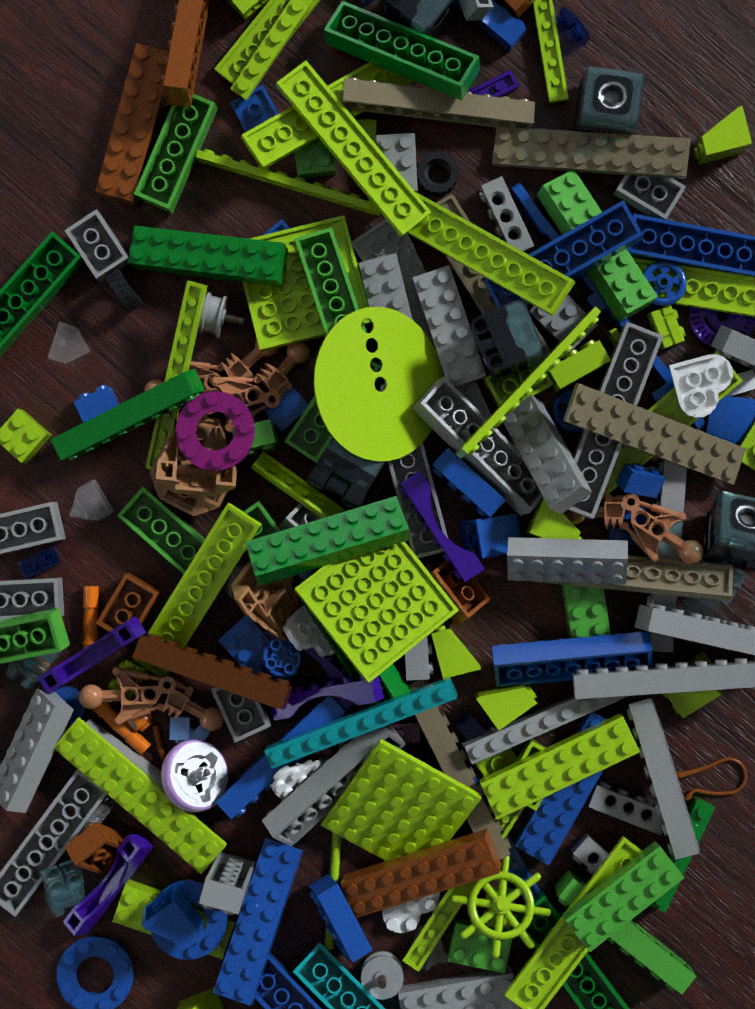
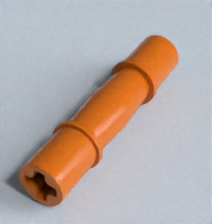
M83 586V649L98 640L99 625L96 622L98 621V607H100L99 586Z
M102 702L99 707L92 709L99 718L102 717L116 733L126 740L125 743H128L140 756L151 745L138 731H134L127 722L119 725L115 723L118 713L111 708V704Z

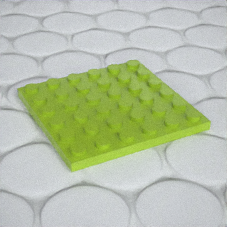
M344 215L250 238L282 242L288 248L282 287L243 282L260 352L325 336L294 238L332 227L359 309L369 307ZM366 318L363 320L365 326L373 324L370 319Z
M405 541L323 566L294 589L367 684L459 611Z
M380 738L323 818L321 826L377 857L388 861L450 841L479 803L482 794Z

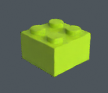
M19 408L0 428V444L17 460L25 464L32 459L52 436L28 413Z

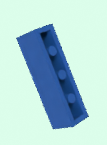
M454 0V6L463 12L459 0ZM491 0L494 7L482 20L473 22L511 52L525 35V24L520 19L512 17L506 7H501L496 3V0Z

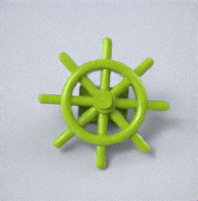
M509 856L502 859L500 873L477 880L468 897L452 895L450 898L453 903L467 905L468 915L472 922L470 926L461 932V938L466 939L476 930L485 937L493 940L492 956L494 958L500 956L501 941L510 940L517 936L522 939L529 949L534 948L535 944L525 930L530 925L533 915L547 917L551 915L550 909L535 907L534 898L530 887L541 879V875L535 873L524 882L517 875L508 872ZM500 880L499 887L489 884V882ZM507 882L512 883L517 888H507ZM481 888L486 892L485 899L477 898ZM522 894L525 905L514 904V900ZM476 906L488 908L484 910V914L479 918ZM513 912L525 913L520 924L513 916Z

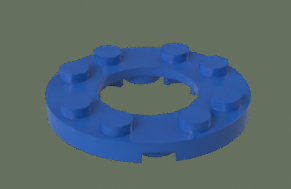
M190 879L180 880L168 885L157 895V897L176 885L188 901L199 904L204 884ZM199 904L206 913L207 926L203 932L202 940L197 945H192L188 949L151 932V935L158 947L168 955L182 960L198 959L212 952L221 942L227 927V914L223 913V910L217 908L210 910L204 908L203 904Z
M90 935L76 940L63 953L57 967L58 988L63 998L75 1009H115L126 999L133 985L134 964L129 952L118 941L107 936ZM97 956L104 958L113 969L114 979L112 985L101 993L87 992L80 986L77 980L78 966L89 957Z

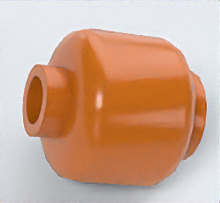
M147 714L126 722L134 731L140 730L142 732L153 723V714Z

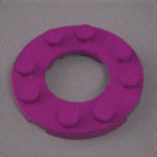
M212 391L196 396L195 399L190 400L184 406L176 424V439L181 452L192 464L205 470L223 471L238 465L249 454L255 440V422L250 410L240 399L225 392ZM215 411L229 416L235 430L230 444L216 451L203 447L196 433L201 418Z

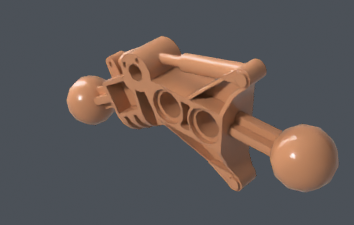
M256 339L255 349L242 360L231 353L233 358L230 360L226 357L228 361L226 364L221 362L217 366L210 365V363L191 361L189 370H196L205 388L200 394L218 391L216 387L211 388L208 385V381L211 377L221 376L210 371V369L225 370L229 377L253 378L255 376L250 371V368L263 356L271 357L275 355L279 348L260 352ZM156 379L149 381L144 388V392L163 383V381Z
M305 341L288 345L287 357L276 369L265 363L264 367L266 370L260 369L262 375L256 374L253 378L211 377L209 381L218 391L235 396L247 407L260 403L262 406L255 410H250L252 416L255 417L257 413L265 408H275L280 404L281 398L285 395L284 392L292 388L291 383L288 381L289 379L285 376L296 363L301 364L308 360L310 347ZM246 383H255V384L260 383V384L263 386V388L265 389V391L263 392V391H262L258 386H256V385H251V384H246ZM249 391H253L255 394V398L252 401L248 399ZM211 412L203 416L198 424L203 423L207 419L209 414L215 412ZM226 415L223 430L225 432H232L231 429L234 428L233 422Z
M607 494L604 506H599L594 518H604L606 530H608L609 525L613 526V530H615L616 525H619L620 530H626L631 535L630 537L653 563L658 561V548L662 541L678 550L680 559L686 564H696L704 555L703 547L699 542L695 540L684 541L669 532L675 524L686 520L685 513H679L653 503L651 505L642 502L635 494L617 495V497ZM629 502L635 503L632 506L628 505ZM640 506L649 508L650 511L656 512L663 516L654 517L648 512L641 509ZM567 510L563 513L572 524L580 523L585 519V517ZM626 512L631 514V526L635 532H633L627 522H624ZM638 516H644L647 519L643 525L637 524L635 520ZM659 526L663 529V533L661 535H654L652 529Z
M115 666L112 672L119 680L121 689L101 690L100 687L90 684L83 687L79 692V701L87 709H95L102 702L121 701L120 713L115 718V723L118 725L151 714V711L160 710L164 712L166 709L169 710L168 716L175 713L174 719L183 710L199 718L201 726L208 731L220 729L224 722L220 709L216 707L205 709L189 700L193 687L185 686L184 683L177 680L171 674H164L160 677L149 675L147 672ZM134 678L147 681L148 679L157 680L159 683L140 684ZM168 681L171 685L166 686L164 682ZM152 689L156 695L153 698H148L145 695V691ZM132 690L135 692L136 697L129 699L126 697L125 692ZM162 693L168 694L165 703L160 702L156 706H152L156 704Z

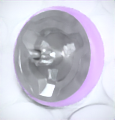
M186 740L177 744L166 755L162 765L161 780L163 789L169 800L182 810L202 812L214 807L216 800L225 793L228 785V769L222 754L212 744L202 740ZM202 762L206 765V766H203V767H199V765H200ZM181 769H187L186 772L181 773ZM197 784L201 785L200 793H198L195 787Z

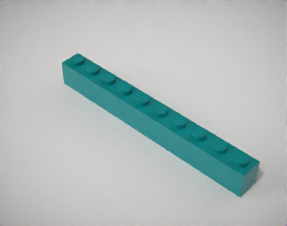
M447 677L268 745L264 752L271 769L455 700L457 699V692L451 677Z

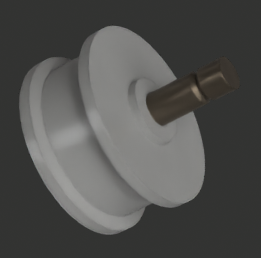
M208 292L202 309L199 333L209 332L219 338L224 322L237 323L243 326L245 318L226 314L228 296L221 298L212 296V292Z
M378 951L365 959L361 968V983L374 998L381 1000L389 999L395 996L403 985V967L400 960L394 954Z

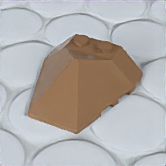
M207 418L203 423L198 424L196 430L197 438L203 447L216 451L227 446L220 419ZM175 426L161 457L157 461L156 482L175 494L215 497L236 488L237 469L234 466L223 471H210L192 464L183 455L178 446Z
M249 560L231 584L234 598L245 615L279 640H286L287 635L283 631V625L286 624L289 616L301 607L299 597L294 592L293 586L291 587V582L294 581L293 576L258 586L251 561Z

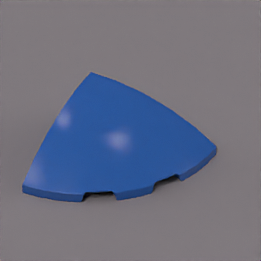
M732 396L723 397L717 403L712 413L704 417L706 426L703 427V432L738 445L743 441L755 421V399Z

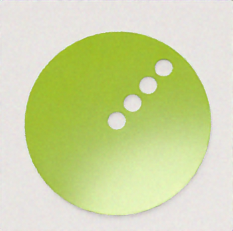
M362 308L339 320L329 331L320 347L314 370V393L317 407L327 430L350 453L370 461L399 459L419 447L432 431V428L412 407L434 382L442 378V371L437 353L430 339L412 319L390 308ZM366 318L370 319L373 323V329L370 333H365L361 327L362 321ZM369 338H373L377 342V350L374 353H370L366 348V342ZM375 357L382 364L379 372H374L370 367V362ZM378 377H382L386 382V387L382 392L376 390L374 385Z

